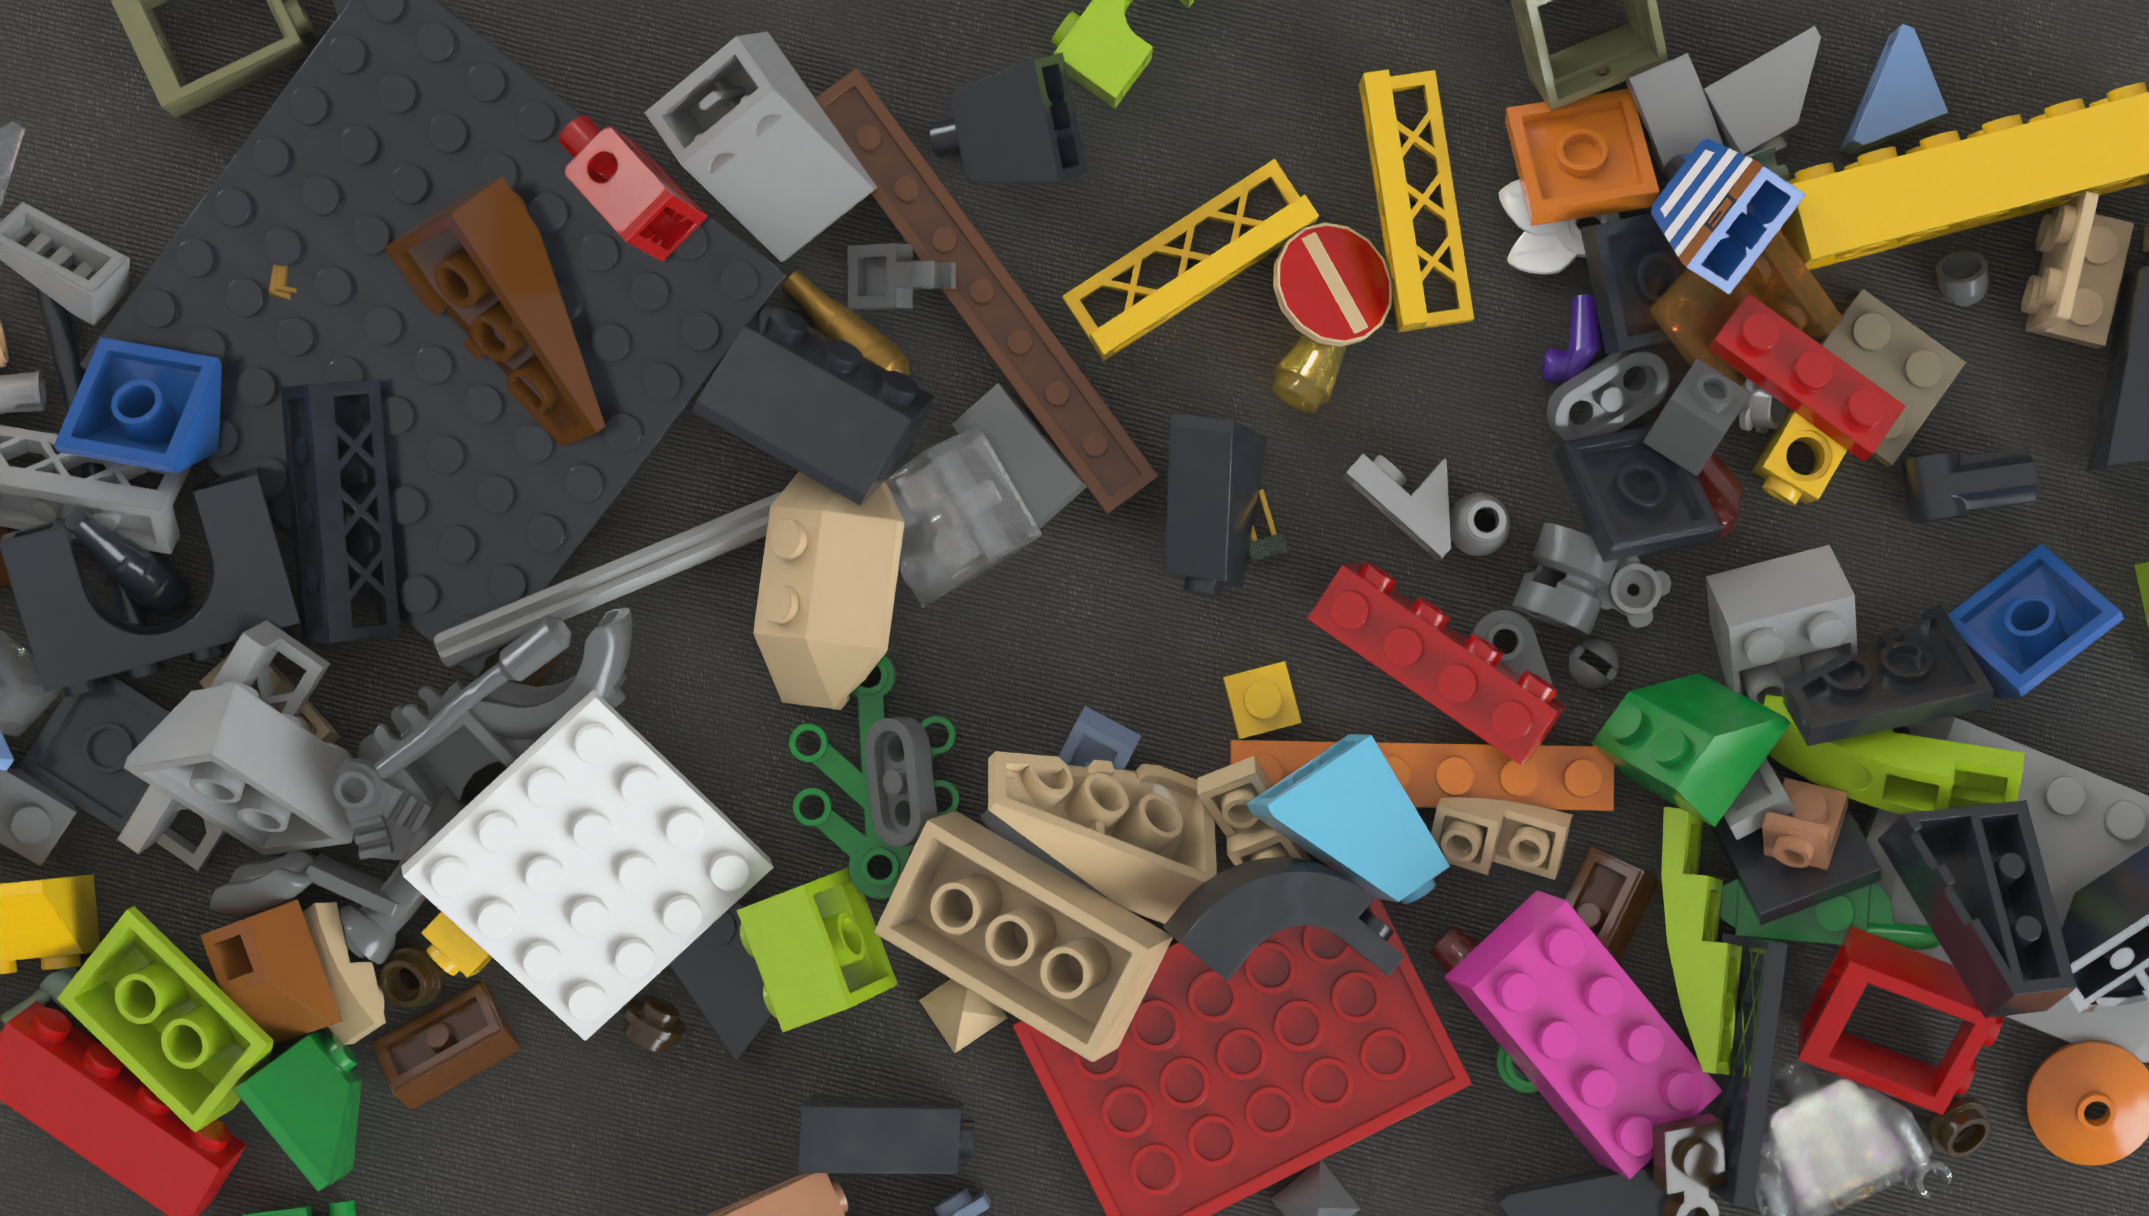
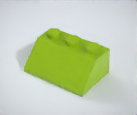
M135 906L125 911L57 998L66 1009L195 1133L233 1110L241 1100L234 1090L267 1066L270 1061L274 1040Z

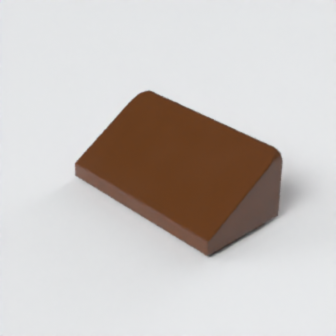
M1590 846L1564 900H1567L1619 964L1659 881L1647 872Z
M485 981L476 984L372 1042L392 1094L408 1109H415L520 1050V1045L512 1028Z

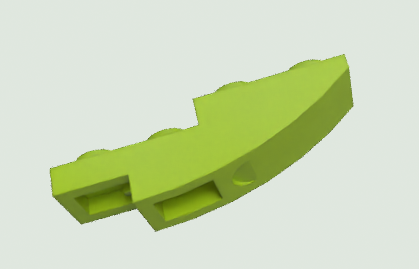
M1765 696L1764 706L1785 716L1791 722L1768 755L1784 767L1817 785L1848 792V798L1901 815L1949 809V806L1968 807L2018 800L2025 752L1895 733L1893 728L1807 746L1783 703V697Z

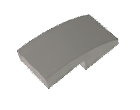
M1688 53L1630 77L1626 81V85L1651 140L1647 145L1662 180L1664 167L1673 157L1680 154L1691 155L1697 145L1707 138L1723 145L1705 93Z

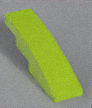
M1664 807L1661 876L1667 944L1679 1002L1702 1072L1730 1075L1742 946L1717 942L1723 880L1711 876L1698 875L1703 820L1681 808Z

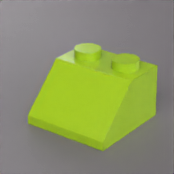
M849 867L737 910L741 921L740 937L743 946L748 954L755 958L764 982V1002L771 1015L778 1019L782 1032L849 1009L898 985L879 935L874 933L876 925L866 898L852 883Z

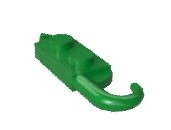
M1738 879L1722 886V903L1720 905L1719 917L1736 928L1735 936L1841 945L1850 926H1853L1913 950L1933 949L1941 945L1929 925L1894 923V908L1889 894L1881 885L1876 883L1764 925H1760Z

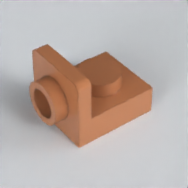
M1785 778L1782 786L1795 811L1787 815L1773 812L1766 813L1762 824L1764 855L1775 857L1781 863L1791 867L1803 868L1812 866L1828 870L1849 806L1848 792Z

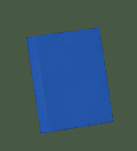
M100 337L55 441V448L58 452L176 474L219 452L222 364L219 358Z
M2042 543L1948 614L1999 699L2024 696L2124 619L2122 612Z

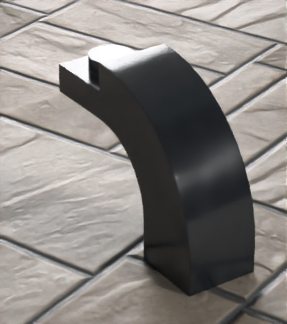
M1262 858L1233 866L1218 873L1192 892L1163 926L1178 942L1227 981L1230 980L1251 952L1264 939L1280 930L1293 926H1316L1333 932L1388 977L1405 957L1387 942L1394 931L1366 909L1374 899L1372 895L1341 873L1325 865L1299 858Z

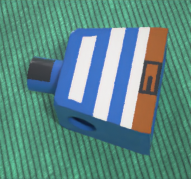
M1707 138L1697 145L1691 155H1677L1665 165L1662 177L1666 187L1653 203L1651 214L1680 261L1696 274L1730 294L1806 194L1760 162Z

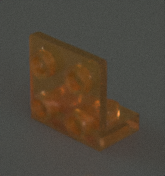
M1780 229L1730 294L1687 268L1651 308L1653 317L1690 367L1698 358L1744 388L1746 387L1747 377L1707 348L1748 293L1809 337L1829 335L1843 319L1840 312Z

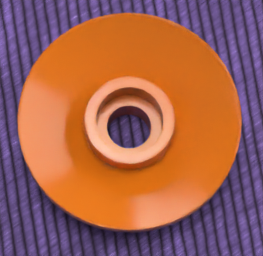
M2079 1041L2054 1051L2038 1066L2027 1089V1115L2036 1137L2054 1155L2075 1164L2104 1165L2128 1156L2149 1135L2148 1069L2130 1051L2105 1041ZM2100 1101L2107 1105L2106 1113L2099 1119H2089L2084 1116L2086 1106L2092 1102Z

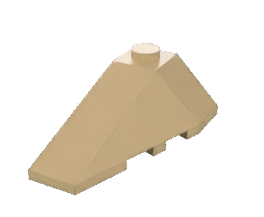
M995 751L988 758V810L1121 907L1165 924L1192 892L1204 882L1217 875L1215 821L1198 796L1196 779L1160 765L1141 764L1135 771L1114 769L1111 761L1093 760L1088 767L1067 765L1060 757L998 751Z

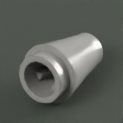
M1486 493L1468 494L1460 498L1449 512L1451 541L1459 550L1473 556L1492 554L1503 546L1509 536L1510 517L1502 502L1494 496ZM1483 509L1485 515L1494 516V529H1490L1488 533H1485L1476 528L1474 515L1477 510Z

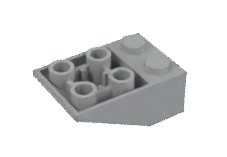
M769 32L736 36L644 112L681 166L780 262H784L877 189V186Z

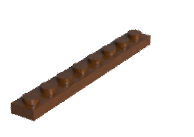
M855 68L815 98L877 186V189L870 193V195L906 244H913V253L919 261H935V263H956V288L940 290L1049 438L1087 485L1088 491L1105 514L1109 515L1158 479L1159 476L858 68Z

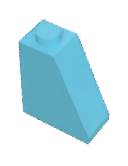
M1347 735L1246 803L1252 815L1333 870L1347 877L1376 899L1395 902L1402 901L1403 904L1414 902L1433 890L1436 886L1433 878L1450 867L1372 735Z

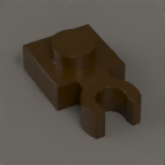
M1709 1113L1653 1124L1654 1185L1665 1194H1671L1665 1202L1663 1216H1687L1694 1208H1696V1216H1719L1717 1204L1709 1197L1708 1186L1725 1183L1723 1121Z

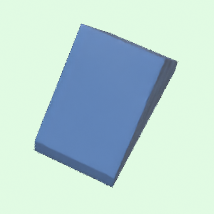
M1902 24L1889 35L1840 151L1854 155L1933 124L1948 113L1914 28Z

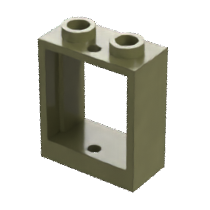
M111 0L161 107L176 118L304 58L312 52L305 34L314 31V28L301 1L266 0L284 38L188 84L153 11V8L170 0Z
M1511 0L1528 77L1551 111L1624 82L1630 77L1669 61L1656 0H1623L1628 24L1551 55L1548 54L1538 6L1553 0Z

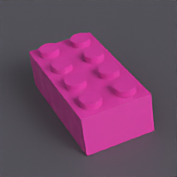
M1536 891L1444 977L1600 1165L1628 1179H1631L1653 1158V1124L1697 1116L1722 1092L1708 1073L1702 1072L1697 1059L1567 900Z

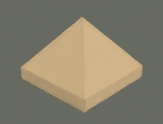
M953 979L948 980L919 1000L954 1053L1008 1018L1003 1009Z

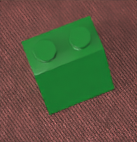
M1700 673L1629 691L1591 743L1629 780L1715 827L1790 726L1791 722L1785 716Z

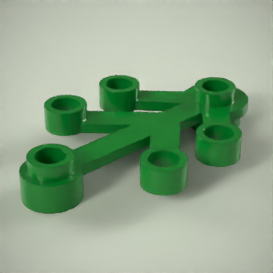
M884 655L877 663L881 671L879 683L872 688H865L859 685L851 692L852 695L858 698L862 772L829 744L826 732L817 725H800L792 732L789 739L790 750L798 760L812 762L864 808L866 836L832 810V800L822 789H804L797 794L793 802V812L796 819L806 826H816L850 856L849 875L852 883L862 894L875 899L891 897L909 860L910 852L915 847V845L895 847L885 843L876 833L871 817L864 750L865 739L871 726L878 720L885 718L884 697L891 692L896 680L894 665ZM932 716L921 723L925 730L933 723H941L949 732L948 741L944 746L940 748L930 746L931 760L937 754L949 751L956 740V731L953 724L944 717ZM809 730L816 732L821 739L819 751L811 756L801 753L797 745L799 736ZM945 780L934 781V788L939 786L947 788L952 794L953 802L948 810L943 812L937 811V817L956 811L960 803V795L957 788ZM811 794L821 797L825 805L824 813L815 820L805 817L801 810L803 799ZM881 854L891 860L892 872L886 879H876L870 874L868 864L873 856Z

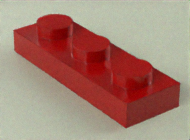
M1750 293L1741 300L1707 348L1863 462L1873 455L1906 407Z

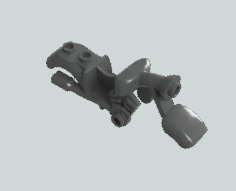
M618 608L607 611L599 622L598 627L594 628L585 640L581 666L578 673L569 679L552 686L541 687L507 682L509 680L521 682L570 646L571 631L561 618L548 616L500 652L499 663L466 687L458 680L443 696L431 686L422 687L418 691V695L427 704V714L415 704H407L404 707L401 705L396 706L392 710L391 719L401 733L400 737L395 733H390L388 727L382 723L377 726L374 734L371 733L359 742L358 758L349 757L336 767L337 773L333 776L332 792L336 801L345 808L348 822L351 825V829H354V840L359 846L358 854L360 860L367 858L401 860L386 882L321 853L317 857L307 850L285 852L273 858L248 860L239 864L233 872L229 883L214 891L211 897L210 911L227 914H253L267 911L293 899L314 883L355 902L342 906L340 909L346 945L360 958L367 957L377 964H385L394 949L396 933L411 919L427 899L403 877L401 866L467 806V802L462 796L465 786L472 775L486 765L499 761L508 768L592 690L599 694L613 708L625 700L626 695L620 687L627 678L623 672L631 649L632 620L630 609Z

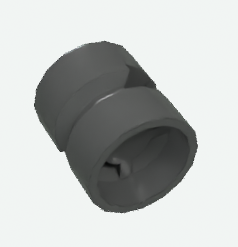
M1545 522L1531 555L1538 565L1536 571L1524 574L1512 607L1545 623L1580 635L1589 636L1602 604L1596 595L1597 588L1610 584L1619 559L1603 562L1591 536L1564 526Z

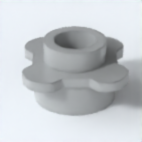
M1750 379L1744 380L1740 386L1752 394L1738 414L1741 429L1751 431L1755 426L1757 432L1766 433L1769 428H1780L1788 415L1789 408Z
M1637 556L1619 559L1610 584L1597 588L1596 595L1602 602V609H1615L1627 617L1628 623L1631 626L1640 628L1652 622V609L1658 604L1661 596L1669 593L1671 580L1666 572L1661 570L1654 571L1652 568L1640 564ZM1630 584L1638 586L1639 593L1636 596L1628 594L1627 588Z

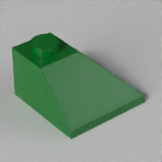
M322 1030L303 1038L234 1090L317 1192L340 1180L353 1170L362 1084L361 1077L353 1069L358 1064V1060L347 1044L343 1045L335 1034L328 1038Z

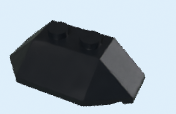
M2149 845L2074 893L2061 931L2076 984V989L2069 993L2067 997L2079 1014L2093 1011L2096 1006L2115 1007L2149 1000Z

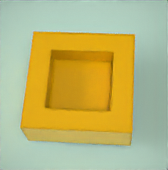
M1285 661L1223 677L1239 739L1302 723Z

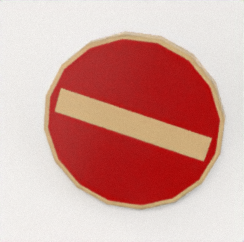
M1326 222L1304 227L1283 244L1274 263L1273 288L1281 311L1296 330L1317 343L1342 347L1362 342L1383 325L1392 305V279L1385 259L1371 241L1350 227Z

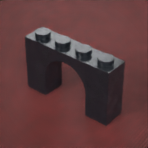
M257 467L194 484L193 493L213 558V578L202 600L190 612L167 623L155 625L131 623L111 614L96 600L86 582L72 533L65 527L67 518L7 533L2 536L0 549L44 693L61 689L63 697L79 695L100 687V677L122 671L125 672L127 679L148 676L165 668L162 660L188 654L191 662L210 659L228 651L226 643L239 640L243 632L265 620H268L288 635L291 634L289 626L300 623V614Z

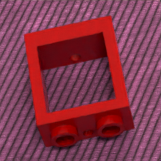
M1850 926L1799 1023L1798 1060L1943 1115L1954 1094L1962 1096L1968 1090L1976 1069L1975 1057L1982 1045L1987 1047L1993 1045L2000 1032L2004 1016L1985 1018L1952 964ZM1868 983L1964 1020L1937 1068L1842 1032Z

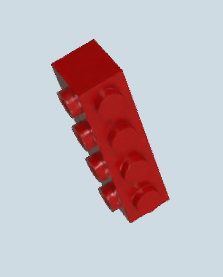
M1365 561L1362 566L1357 563L1342 565L1307 619L1518 764L1523 765L1531 760L1567 707L1554 698L1558 690L1545 679L1527 669L1520 675L1502 663L1500 660L1504 653L1479 635L1471 633L1467 639L1449 627L1447 623L1451 619L1450 616L1436 605L1421 597H1418L1414 603L1393 589L1397 584V580L1373 563Z
M35 1001L8 1021L0 1033V1101L168 1216H198L214 1201L247 1144L232 1135L225 1124L215 1120L195 1133L104 1044L96 1042L71 1024L68 1017L60 1011L45 1007L38 1001Z

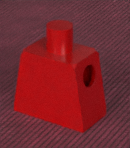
M581 115L572 120L559 135L558 142L574 158L566 166L564 174L624 241L663 262L708 217L634 140L615 128L608 126L601 130L587 115Z

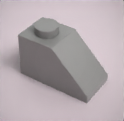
M1815 26L1703 89L1723 146L1745 156L1774 145L1776 147L1775 154L1787 147L1782 136L1786 135L1798 124L1821 39Z

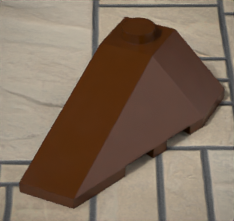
M503 176L466 194L384 247L419 300L435 317L445 311L469 335L463 344L477 360L484 355L487 356L508 375L506 383L509 393L562 447L596 434L605 427L540 231L527 213L526 205L521 197L511 189Z

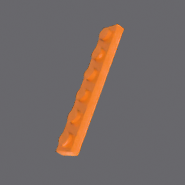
M1230 740V765L1255 755L1271 783L1275 785L1337 742ZM1376 743L1414 807L1437 808L1440 798L1464 797L1505 800L1553 810L1614 811V764L1595 746H1540L1531 760L1520 765L1492 745Z

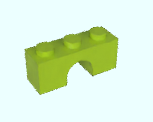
M1092 0L1081 16L1071 11L1061 23L1051 39V43L1058 47L1053 54L1063 52L1067 75L1115 109L1151 61L1153 47L1137 36L1127 24L1125 12L1133 0ZM1195 0L1178 1L1189 8Z

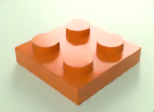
M1629 89L1592 94L1552 111L1546 102L1506 108L1505 124L1531 226L1652 207L1659 197V188L1640 118Z

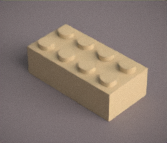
M958 811L927 820L874 931L875 934L1091 1062L1100 1059L1119 1047L1173 939V936Z

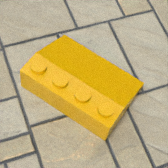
M94 874L0 883V974L17 972L16 960L41 958V970L81 966L80 954L94 952L99 946Z

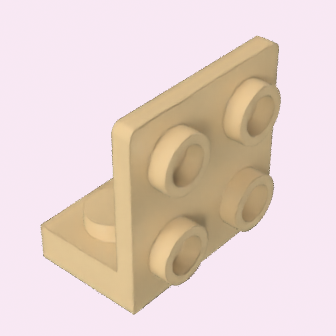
M2084 191L2054 208L2053 214L2047 213L2043 217L2036 238V250L2043 252L2038 276H2030L2021 303V311L2029 314L2025 331L2097 349L2106 346L2134 223L2095 214L2099 194Z

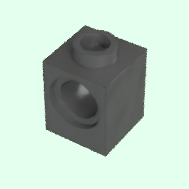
M1697 358L1669 399L1643 443L1695 476H1698L1752 393Z

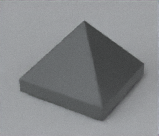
M1322 1160L1310 1165L1270 1198L1284 1216H1352L1361 1209Z

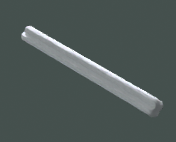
M781 492L440 632L434 637V645L439 657L445 666H455L518 639L548 616L558 617L563 621L763 538L767 534L770 506Z

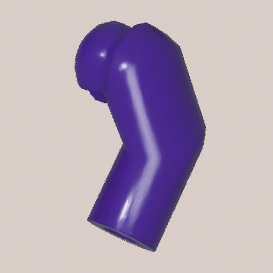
M1582 294L1572 298L1570 340L1566 351L1550 348L1545 351L1543 356L1542 377L1548 383H1565L1589 368L1599 352L1602 343V333L1594 295Z

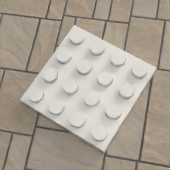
M594 690L571 708L401 866L403 877L585 1041L774 868L770 858Z

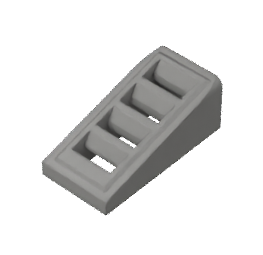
M21 202L0 222V260L66 310L91 325L97 324L128 291L129 257L24 202ZM31 231L36 237L26 247L19 244ZM51 247L56 250L49 259L43 257ZM72 264H75L77 268L73 272L68 270Z

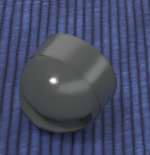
M1959 251L1943 257L1936 266L1938 288L1942 297L1947 301L1954 302L1958 306L1968 307L1978 303L1987 293L1990 278L1988 262L1983 255L1972 251Z
M1589 638L1578 642L1572 647L1567 656L1566 666L1570 678L1577 685L1586 689H1599L1609 685L1616 678L1620 667V660L1616 649L1609 642L1599 638ZM1585 650L1610 666L1605 676L1593 666L1579 659Z

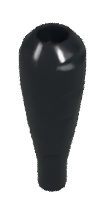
M81 508L76 509L68 516L65 522L66 529L86 545L107 573L142 608L161 617L173 615L184 607L188 599V584L174 567L131 539L104 526Z

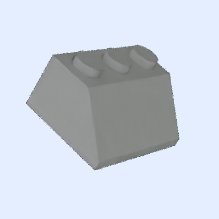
M224 682L221 686L191 691L127 757L124 769L262 855L348 844L352 842L354 836V829H351L345 808L336 801L332 792L333 776L337 773L336 767L351 757V754L344 748L331 743H325L305 730L306 725L302 720L295 716L278 712L260 700V695L255 689L242 683Z

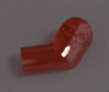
M1713 452L1697 477L1722 527V530L1716 536V538H1720L1730 534L1737 525L1742 485Z

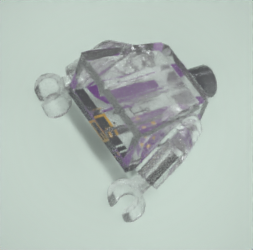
M1802 1061L1782 1069L1773 1077L1787 1106L1768 1116V1133L1764 1134L1762 1138L1755 1192L1761 1216H1829L1903 1180L1906 1181L1907 1186L1912 1191L1925 1198H1930L1929 1192L1923 1186V1178L1931 1169H1934L1938 1179L1949 1185L1952 1181L1951 1170L1943 1163L1930 1157L1932 1149L1908 1108L1873 1088L1859 1089L1850 1078L1843 1079L1821 1089L1808 1063Z

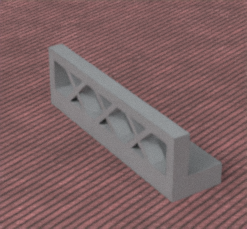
M0 425V526L22 530L68 518L73 511L81 508L104 526L131 539L148 551L172 553L180 537L173 503L191 470V466L176 474L58 452L54 446L58 434ZM27 452L43 454L46 460L27 468L12 467L6 462ZM87 462L103 464L106 470L87 478L70 476L67 472ZM147 472L165 474L157 490L131 486L128 480Z
M265 620L242 633L209 688L221 686L224 682H238L248 685L253 689L258 684L260 700L278 712L277 702L287 701L281 713L298 717L330 663L268 620ZM277 651L306 670L294 690L274 693L268 666ZM150 785L117 840L137 854L157 843L196 871H199L206 866L226 832L203 818L207 833L199 846H195L170 828L179 811L188 808Z

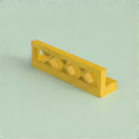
M1389 69L1363 73L1359 89L1387 268L1392 279V301L1397 333L1471 322L1474 320L1436 72L1431 70L1391 77ZM1423 88L1427 114L1412 132L1397 121L1393 92ZM1428 123L1432 146L1419 137ZM1399 135L1407 140L1402 148ZM1412 145L1431 157L1435 162L1437 176L1423 194L1406 182L1403 157ZM1437 186L1439 187L1442 208L1428 199ZM1409 197L1413 199L1415 202H1417L1412 208V210L1410 207ZM1422 207L1442 220L1445 225L1446 239L1433 257L1416 245L1413 219ZM1447 248L1451 270L1438 261ZM1419 259L1426 264L1422 272L1420 271ZM1432 269L1454 284L1458 309L1427 313L1422 282Z
M1273 159L1062 296V299L1104 362L1283 246L1285 242L1304 227L1315 225L1319 215L1306 195L1302 197L1298 195L1277 161ZM1270 179L1287 206L1264 221L1243 217L1248 193ZM1239 199L1236 215L1220 212ZM1207 219L1233 224L1231 242L1212 255L1190 251L1195 227ZM1241 226L1252 228L1239 237ZM1186 234L1183 250L1167 246ZM1156 253L1181 259L1178 276L1158 290L1137 286L1142 261ZM1188 260L1199 262L1186 271ZM1133 268L1130 284L1113 281ZM1101 288L1128 293L1124 312L1099 328L1081 302ZM1135 295L1145 296L1144 299L1133 305Z

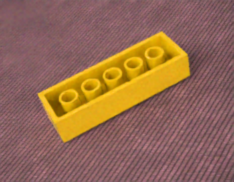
M2136 83L2106 93L2107 98L2089 104V108H2085L2083 98L2047 107L2044 109L2045 114L2029 119L2027 124L2022 123L2020 114L1996 119L1983 124V130L1967 135V139L1960 140L1957 130L1937 134L1919 141L1920 146L1907 150L1905 152L1906 155L1902 156L1897 155L1895 147L1868 152L1858 156V162L1844 167V171L1835 173L1833 163H1825L1794 173L1795 178L1788 180V182L1803 191L1806 196L1776 233L1787 276L2058 207L2084 191L2097 193L2101 196L2148 184L2149 92L2147 91L2146 83Z

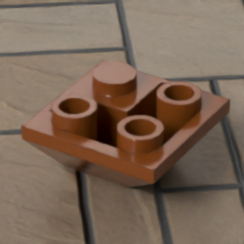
M298 899L200 935L220 989L274 1040L273 1045L343 1021Z

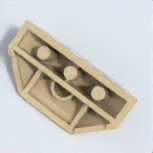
M798 472L770 506L753 634L782 703L842 710L850 699L849 694L866 679L888 650L905 522L885 481L860 506L805 474Z

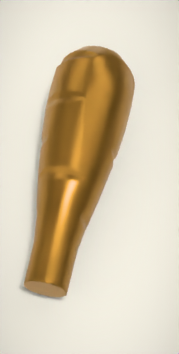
M800 270L795 271L784 282L782 289L811 317L813 324L820 333L832 340H842L852 344L861 352L863 357L888 371H898L909 376V361L892 341L856 313L835 299H831L826 293L817 288Z

